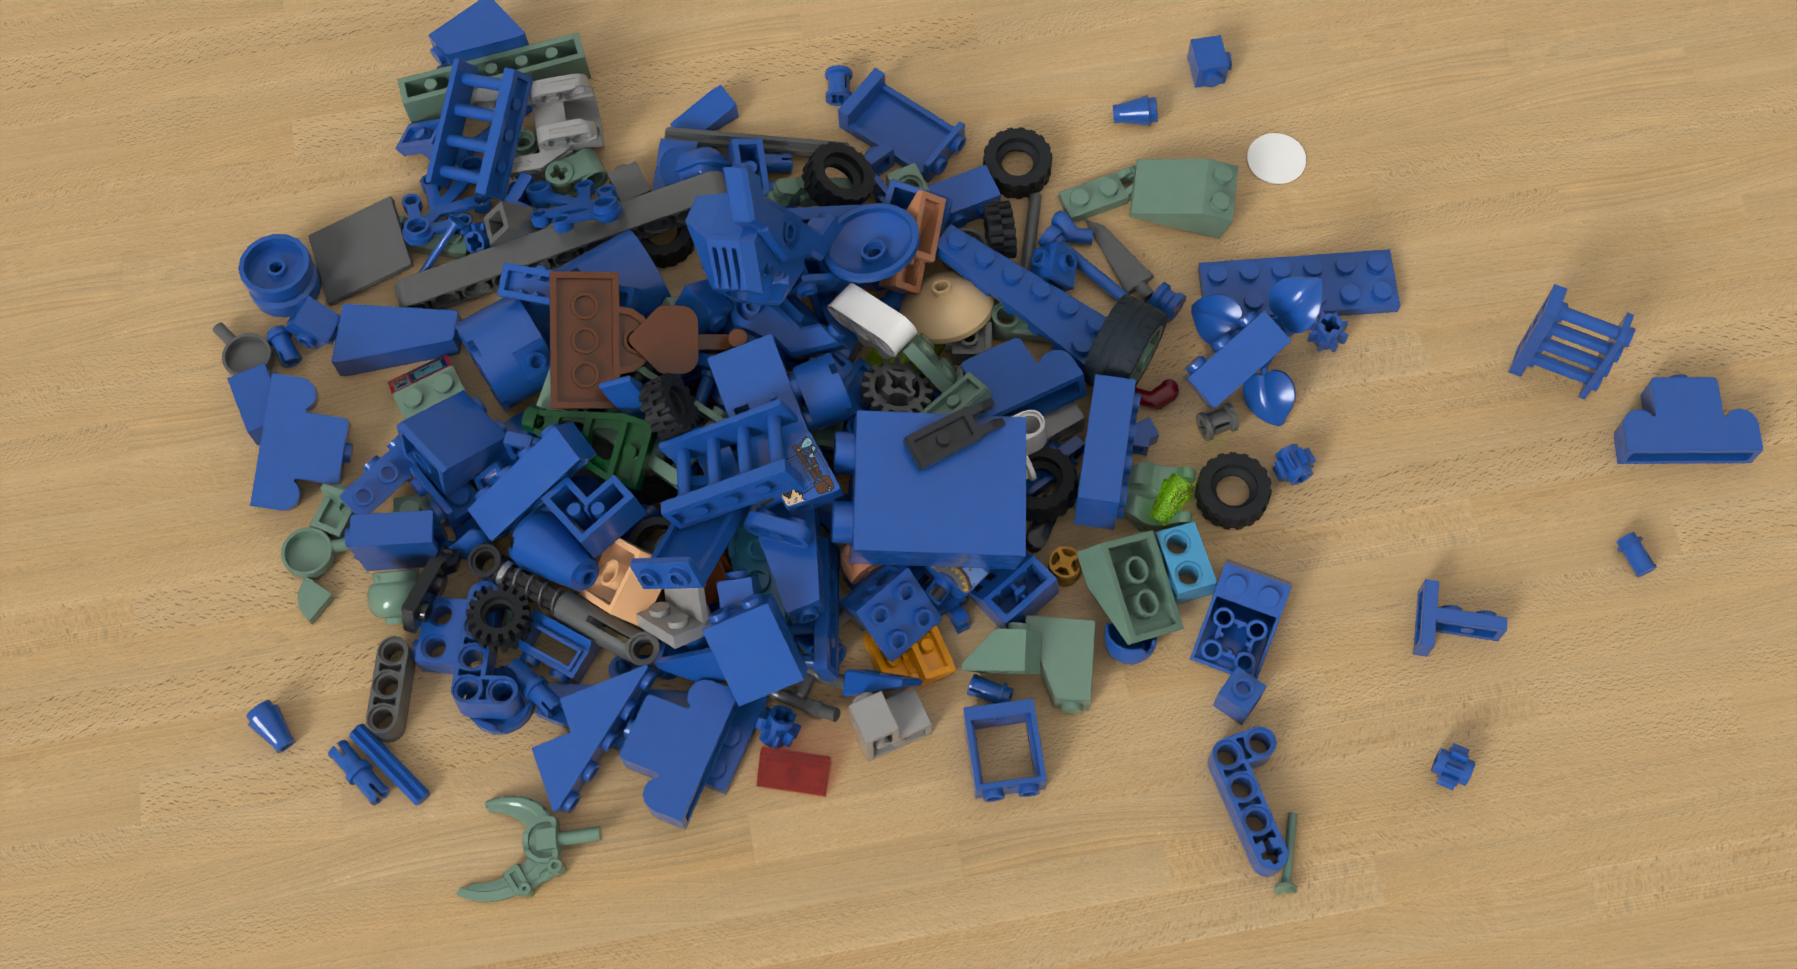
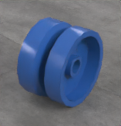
M287 234L268 235L250 244L241 255L238 267L241 280L249 291L253 302L262 312L273 317H289L299 301L307 296L316 300L319 296L322 284L319 272L312 261L308 249L299 239Z

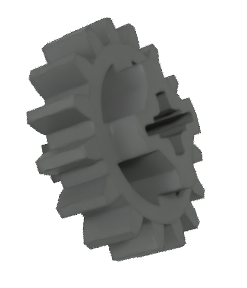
M898 358L891 365L886 359H883L880 367L872 364L870 371L865 372L859 390V395L863 396L861 404L862 406H870L869 411L920 413L931 403L933 389L929 388L931 381L928 378L922 379L923 372L920 369L912 370V362L910 361L903 366Z

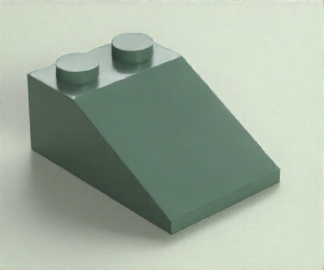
M1138 159L1135 166L1129 217L1219 239L1233 222L1238 166L1211 159Z
M1153 530L1103 542L1077 552L1087 587L1128 645L1184 629Z

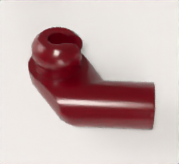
M1167 379L1152 391L1135 387V393H1141L1139 405L1159 410L1177 398L1179 389L1178 384L1174 380Z

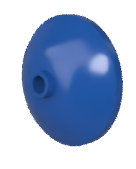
M874 203L854 208L838 218V223L843 225L844 228L825 255L824 260L833 274L850 282L870 283L887 279L905 268L914 258L920 243L917 223L906 210L891 204Z

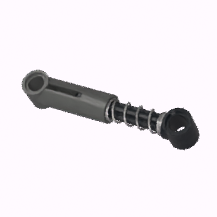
M480 544L469 553L467 558L469 570L480 580L490 581L496 586L504 584L505 587L510 585L515 587L517 592L521 591L528 602L534 601L538 603L540 609L547 608L550 610L553 620L588 638L595 644L636 667L648 664L655 667L656 671L659 670L654 662L657 653L660 651L661 642L654 635L609 614L571 590L562 594L561 589L555 590L548 586V581L543 583L535 579V574L530 576L523 572L521 567L517 569L512 560L503 555L493 545ZM490 558H495L494 566L487 571H483L484 563ZM605 627L627 638V644L604 631ZM646 645H653L652 655L647 659H640V650Z

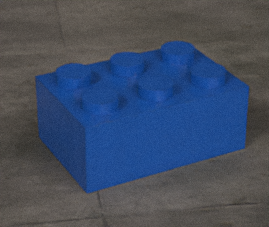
M1254 310L1247 312L1235 323L1238 329L1231 335L1228 333L1222 334L1209 346L1213 350L1205 358L1203 355L1197 356L1184 368L1188 373L1183 379L1208 407L1216 408L1292 341L1265 310L1256 313Z

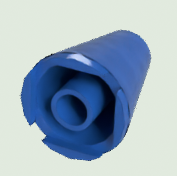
M541 510L533 511L523 518L514 529L512 537L515 540L513 549L509 546V555L512 562L518 568L521 567L525 572L535 574L577 591L585 590L596 582L599 575L598 563L551 510L546 512Z

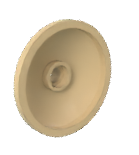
M945 270L924 277L920 294H906L901 302L899 313L915 326L918 336L924 333L933 344H947L965 339L979 331L992 316V311L995 307V297L986 296L971 281L966 280L955 270Z

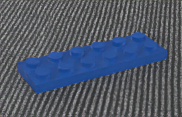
M1390 249L1199 263L1198 266L1202 297L1213 294L1228 295L1241 304L1243 316L1253 310L1255 313L1265 310L1271 318L1276 316L1269 306L1270 291L1275 283L1287 277L1323 278L1324 299L1321 311L1325 314L1338 312V316L1389 313L1398 312L1400 308Z

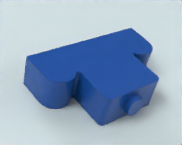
M1020 338L1009 340L961 363L963 376L971 372L990 389L993 395L990 399L992 398L995 406L991 411L983 414L986 416L1011 417L1026 410H1036L1044 416L1087 396L1084 374L1069 353L1063 350L1049 351L1042 356L1040 362H1036Z
M272 373L250 502L252 507L291 511L301 503L303 498L302 489L297 484L299 480L329 485L341 484L344 464L351 463L353 444L348 443L350 422L341 417L309 413V411L317 406L319 393L316 387L307 379Z
M1677 374L1670 377L1652 378L1640 394L1642 410L1638 409L1629 412L1614 432L1617 464L1752 463L1763 451L1757 418L1751 412L1744 409L1732 410L1725 416L1723 414L1718 381L1714 377H1688L1684 374Z
M706 679L694 683L689 689L687 695L689 708L651 694L647 695L637 717H632L624 732L626 740L619 754L626 768L653 778L646 784L643 791L644 802L651 814L662 821L685 830L740 709L730 687Z

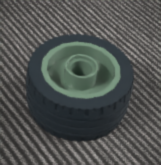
M1124 294L1110 311L1090 349L1082 371L1085 382L1094 387L1095 374L1134 379L1136 380V387L1159 345L1166 328L1168 315L1141 299Z

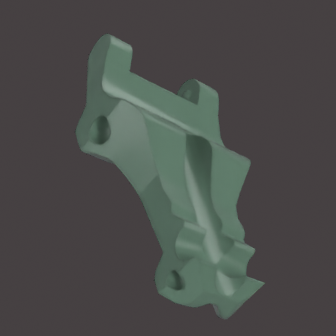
M1149 461L1131 466L1123 518L1141 532L1151 530L1154 532L1159 529H1169L1192 522V514L1190 512H1174L1176 483H1194L1196 471L1190 467L1162 466ZM1077 471V472H1076V474H1077V482H1078V487H1077V488L1079 489V482H1080V475H1081V473H1078V471ZM1077 498L1074 500L1073 509H1076Z

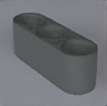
M397 636L384 639L377 649L366 715V723L369 729L381 741L387 743L397 741L405 732L416 667L415 660L412 658V649L405 640ZM404 651L403 656L399 660L390 662L391 656L395 652ZM398 684V688L393 694L385 695L388 686ZM393 717L389 727L379 729L383 719Z

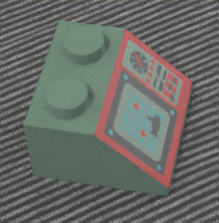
M447 354L387 382L404 419L462 390L466 392Z

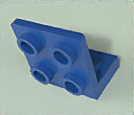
M882 565L838 602L846 614L861 621L881 652L890 662H894L942 619L910 569L901 565Z

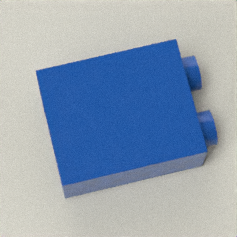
M857 410L852 432L835 431L833 473L851 474V501L833 500L831 542L849 543V564L1016 570L1026 556V417L980 415L974 418L978 427L1000 417L1003 418L1006 425L993 434L984 437L982 441L919 472L903 443V439L950 414Z

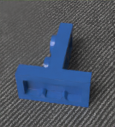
M1425 579L1418 590L1413 655L1427 657L1435 646L1436 632L1499 641L1507 631L1508 618L1497 616L1495 612L1481 610L1476 613L1462 611V608L1455 605L1437 607L1439 581Z

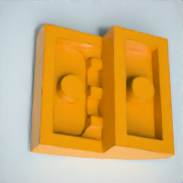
M937 625L894 662L886 659L869 633H865L862 638L876 671L920 678L922 686L914 687L915 690L943 679L957 670Z

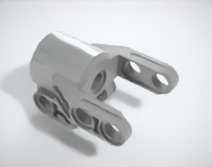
M580 73L568 74L532 82L527 105L532 106L540 153L514 157L509 183L516 182L521 172L533 176L534 179L545 177V170L552 162L573 155L574 152H578L581 149L605 147L594 89L591 85L589 86L587 75ZM483 88L475 89L472 92L471 105L495 110L499 91Z

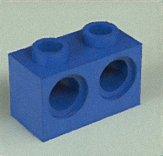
M436 596L431 616L426 623H421L419 639H415L412 646V658L422 672L454 674L467 599ZM452 614L451 619L447 623L438 624L441 616ZM439 646H446L442 655L431 657L434 649Z

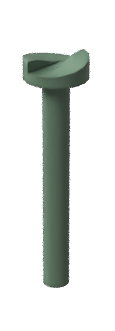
M1290 812L1288 815L1286 835L1288 859L1283 866L1282 882L1275 884V892L1279 895L1282 892L1297 893V886L1291 884L1298 815L1294 812Z

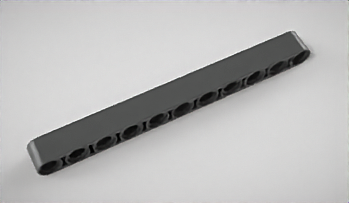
M719 171L706 172L621 202L623 212L617 220L610 223H601L595 219L573 223L574 228L565 233H557L554 226L404 277L394 285L399 307L443 310L497 291L504 263L533 268L543 265L548 270H555L628 229L641 241L684 226L696 196L727 193L724 174Z

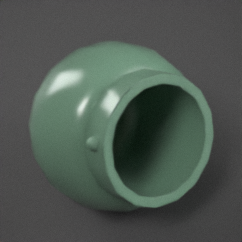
M418 569L372 573L373 584L370 585L367 594V601L372 614L379 618H385L386 625L402 624L401 607L418 580Z

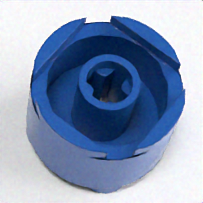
M831 352L793 367V372L788 373L797 400L804 397L805 403L801 404L810 431L816 428L820 431L856 416Z

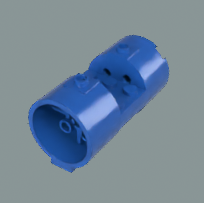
M629 229L553 270L619 272V285L634 287L640 290L636 311L643 315L645 319L662 305L666 297H671L649 254ZM503 297L454 324L474 364L504 411L542 390L550 369L549 306Z

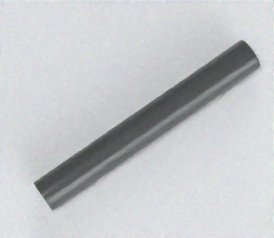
M1031 193L1028 202L1020 265L1028 271L1031 269L1033 250L1036 248L1042 195L1039 193Z

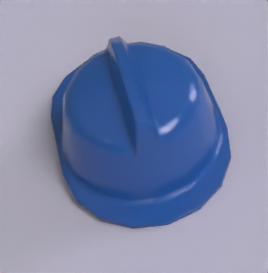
M712 147L670 148L663 153L659 160V171L667 186L710 171H719L724 174L723 167H732L731 162L726 161L722 154Z

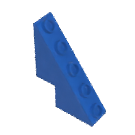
M646 664L560 698L571 732L532 747L553 812L566 811L570 813L577 806L581 798L579 791L585 782L589 783L596 776L600 769L598 761L605 751L609 752L615 746L619 739L617 731L624 721L628 722L634 716L639 706L636 703L643 690L647 692L656 681L658 674L655 673V667Z

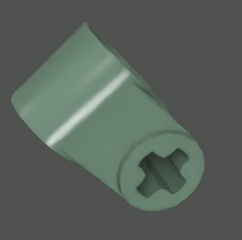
M592 148L581 149L573 155L552 162L545 170L546 180L550 182L553 193L570 197L577 196L575 184L582 180H592L595 189L603 186L608 180L607 171ZM555 170L558 171V176H557V177H556V175H555ZM563 186H566V189H567V192H566V193H564V188H563Z

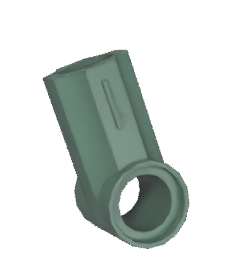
M1001 302L993 308L990 322H992V337L996 340L1006 342L1013 338L1051 343L1041 334L1036 336L1028 330V324L1016 314L1011 316L1003 310L1004 305ZM1007 319L1011 324H1003L998 320Z

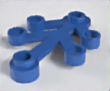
M476 155L467 156L460 161L459 168L480 172L483 159ZM426 174L421 178L420 183L423 192L427 194L430 211L424 217L421 216L420 212L423 209V204L420 196L417 194L404 196L402 205L409 219L404 224L402 235L405 242L410 245H424L430 242L434 235L445 233L451 223L448 220L439 221L441 217L473 209L478 214H486L493 207L491 198L476 194L471 198L456 201L473 184L459 180L440 197L439 191L441 187L425 182ZM467 213L458 214L457 217L466 222L467 226L464 230L457 229L456 232L466 235L472 231L470 225L474 223L472 216Z
M582 180L575 184L578 198L553 193L551 184L548 181L534 182L526 188L529 202L534 204V207L544 208L550 204L558 205V207L549 209H538L530 214L535 228L548 226L552 222L557 233L568 232L574 228L573 223L595 219L601 223L613 222L623 212V206L621 202L617 201V191L615 185L612 184L599 187L597 189L598 198L591 201V196L596 193L592 180Z

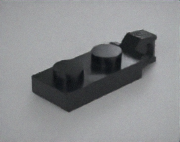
M441 545L435 558L430 557L401 607L403 629L405 631L416 634L421 623H426L429 620L436 596H442L446 589L448 575L458 570L461 562L460 550Z

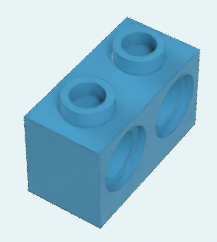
M1195 521L1156 532V542L1176 605L1214 594L1217 580ZM1172 544L1179 545L1184 552L1175 554L1167 546ZM1189 575L1195 580V583L1191 585L1184 584L1180 581L1179 576Z

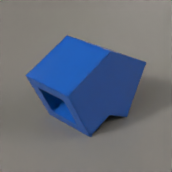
M1150 417L1136 423V434L1132 448L1133 454L1147 456L1148 447L1158 441L1159 433Z

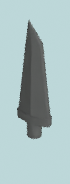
M1084 219L1088 227L1093 229V235L1123 289L1128 294L1137 291L1145 302L1149 301L1154 293L1147 284L1154 278L1150 270H1147L1104 225Z

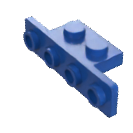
M399 435L387 445L390 450L381 458L378 455L374 456L362 468L365 472L340 494V500L355 515L371 514L412 476L409 467L414 464L402 452Z

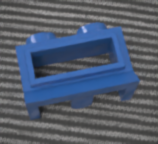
M533 609L532 632H527L528 639L525 642L521 639L518 640L519 647L517 649L523 652L520 658L537 668L540 663L552 668L549 675L567 684L569 679L580 684L601 648L588 638ZM542 632L577 651L569 666L533 647Z

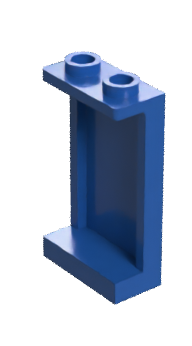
M877 68L872 70L838 109L840 128L870 147L879 146L887 141L894 148L895 163L902 167L915 163L927 183L935 175L939 176L943 173L949 158L954 153L958 154L966 143L964 123L959 121L954 127L885 84V73Z
M724 474L722 475V480L731 478L733 476H736L737 474ZM708 475L691 476L692 491L703 488L708 484ZM750 505L681 530L671 523L651 558H633L629 564L643 589L703 588Z

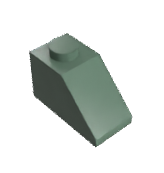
M1017 622L1009 623L1008 629H994L962 663V670L987 674L1040 675L1042 632L1030 630V624Z

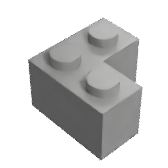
M914 687L909 690H894L886 696V700L881 691L875 694L866 692L857 696L853 700V704L849 705L851 726L868 762L932 734V724Z

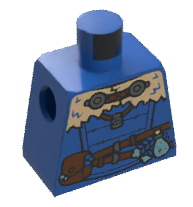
M810 432L803 435L783 451L784 458L802 474L803 487L759 503L762 508L769 510L783 502L790 514L796 516L833 503V500H841L846 497Z

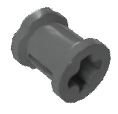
M1230 403L1223 404L1221 409L1207 414L1201 412L1196 415L1198 429L1205 441H1211L1215 435L1228 430L1235 432L1239 428L1238 416Z

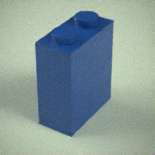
M433 510L350 515V527L345 529L346 547L351 549L355 559L360 561L366 571L423 568L430 557L435 558L441 545H443V541L448 539L446 530Z
M757 593L740 602L742 606L730 611L728 607H723L712 612L702 629L739 707L803 681L808 670L772 593L761 597L760 593Z

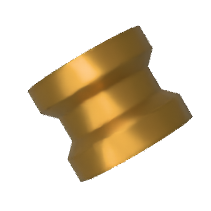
M1071 546L1057 547L1049 556L1048 570L1057 578L1058 586H1071L1078 581L1081 575V565L1077 556L1078 551Z

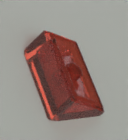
M762 746L756 786L826 797L832 766L831 757Z

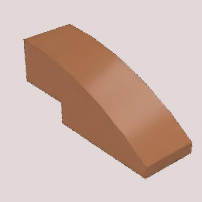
M918 190L906 211L912 215L917 223L920 233L919 248L911 262L895 275L881 280L879 283L880 287L901 294H920L925 263L935 261L946 203L945 198L924 190Z

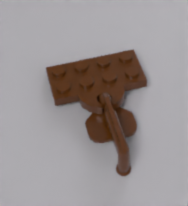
M549 272L551 409H617L599 389L600 383L620 378V375L633 373L642 367L646 361L661 374H686L697 365L698 350H730L748 342V334L740 328L733 329L729 334H698L697 316L692 309L686 306H659L647 319L632 308L619 306V272ZM631 332H633V333L629 336V338H628V344H627V336H628Z

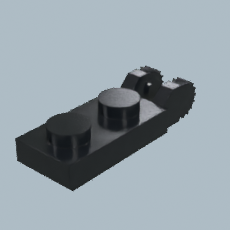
M992 398L970 408L966 406L903 439V443L919 472L982 441L984 437L1005 427L1006 423L1001 417L993 419L981 427H978L974 418L986 414L994 408L995 404Z

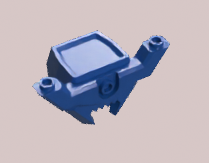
M734 162L732 167H723L727 193L696 196L685 222L712 290L741 303L779 306L803 272L804 260L822 261L844 226L838 223L837 216L820 213L818 218H811L807 224L804 223L802 217L763 195L760 176L752 172L753 166Z
M787 295L779 306L741 303L725 296L733 305L727 316L726 325L718 332L706 333L729 334L733 329L740 328L748 334V342L772 334L787 372L792 371L793 367L800 365L806 358L848 348L843 342L846 336L832 324L828 327L825 326V323L796 295Z

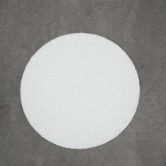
M1269 133L1260 136L1250 145L1247 153V162L1251 171L1261 180L1272 184H1285L1297 179L1302 174L1306 166V154L1303 147L1294 138L1281 133Z

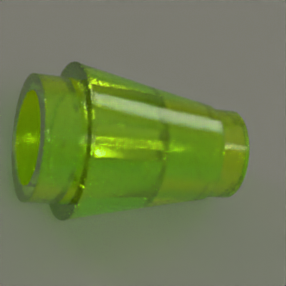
M1171 473L1168 479L1164 478L1149 516L1166 526L1169 520L1193 497L1191 493L1195 487L1182 477Z

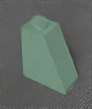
M1026 615L1025 623L1030 624L1029 629L1042 632L1040 674L1053 707L1061 708V711L1067 714H1080L1082 710L1088 711L1091 702L1095 621Z

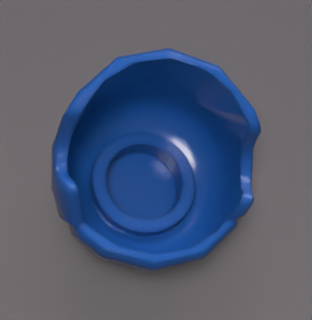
M472 516L461 527L458 526L453 529L456 536L454 541L448 539L443 541L445 547L460 550L461 559L467 560L469 553L474 547L480 544H492Z
M1107 622L1105 625V648L1113 659L1123 664H1138L1149 658L1157 647V637L1128 645L1113 623L1109 624Z

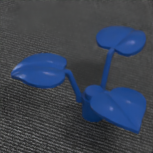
M1287 277L1278 281L1272 287L1269 295V306L1271 311L1276 314L1272 319L1289 338L1294 333L1307 331L1315 324L1324 299L1323 278ZM1213 294L1198 299L1191 306V314L1199 335L1207 344L1211 345L1222 334L1228 333L1231 335L1238 329L1235 323L1243 316V308L1237 300L1228 295ZM1273 357L1261 367V374L1255 373L1244 382L1243 397L1248 408L1258 418L1269 424L1281 426L1285 424L1287 416L1294 406L1296 389L1294 382L1285 372L1280 370L1268 372V367L1274 359Z

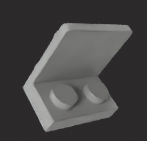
M706 583L703 588L664 589L666 602L654 603L649 606V609L637 613L638 626L674 649L704 637L702 629L709 619L708 616L711 614L704 592Z

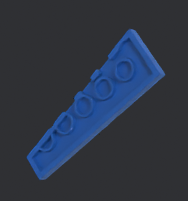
M950 224L938 240L936 256L966 280L971 281L986 296H993L1004 305L1003 310L1011 316L1016 314L1028 324L1027 329L1036 336L1041 334L1053 344V350H1063L1069 353L1081 371H1083L1090 349L1107 317Z

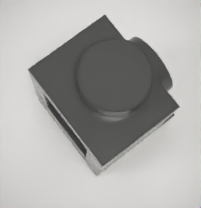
M987 322L979 331L965 339L946 344V353H952L953 365H961L963 361L988 349H992V322Z

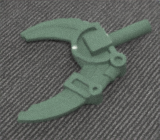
M515 795L488 800L485 802V806L489 809V812L511 816L527 826L523 833L522 845L524 853L528 858L521 866L517 863L503 873V878L487 883H472L467 888L460 887L456 895L477 902L502 901L517 895L531 898L535 894V888L541 883H547L553 877H560L565 874L567 868L562 862V846L602 840V829L600 826L561 832L558 818L552 816L546 807L536 800L532 801L531 798L524 796L517 798Z

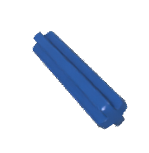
M365 724L357 725L350 732V738L415 805L422 804L429 797V790Z

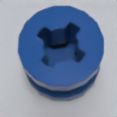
M1163 282L1155 290L1148 304L1168 315L1167 322L1169 323L1181 310L1186 301V295L1181 292L1175 293L1171 290V286L1168 283Z

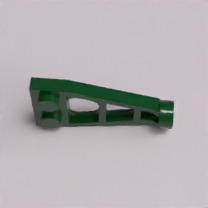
M533 404L526 408L522 417V429L534 433L542 438L540 433L546 427L553 423L561 425L565 421L582 423L584 425L582 435L590 445L596 429L610 428L616 430L618 435L611 459L605 460L596 455L585 467L604 480H608L614 474L625 487L641 490L657 436V431L653 432L650 429L651 424L649 422L646 423L645 419L624 413L546 410Z

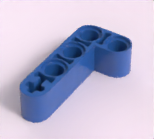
M480 581L474 584L468 593L451 694L460 713L464 716L511 719L517 716L523 707V699L518 686L510 677L494 675L498 646L496 652H491L488 645L485 649L480 647L478 641L475 642L467 623L466 610L470 609L468 603L471 598L477 601L476 593L481 590L484 595L487 594L486 587L492 585L493 591L498 590V587L492 582ZM505 609L493 611L487 617V624L493 628L502 627ZM475 661H482L477 667H469ZM470 692L477 693L471 699H463V697ZM504 694L512 695L506 701H498Z
M1259 726L1216 742L1210 752L1207 763L1252 868L1260 876L1272 877L1278 874L1287 862L1288 850L1252 770L1268 762L1277 744L1273 732L1266 727ZM1252 740L1261 741L1266 746L1267 751L1264 753L1255 752L1250 747L1249 742ZM1220 752L1229 753L1233 757L1234 763L1232 765L1222 764L1218 760L1217 754ZM1235 784L1243 785L1247 789L1249 796L1246 798L1237 797L1232 792L1231 786ZM1255 817L1259 819L1263 825V830H1251L1246 824V818ZM1268 837V840L1264 844L1262 840ZM1265 851L1269 856H1276L1273 864L1270 859L1263 860L1262 856Z

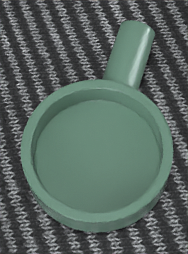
M308 527L299 529L287 537L281 549V558L285 567L295 577L314 579L322 576L331 568L335 559V553L350 550V548L346 547L345 537L330 540L323 531Z

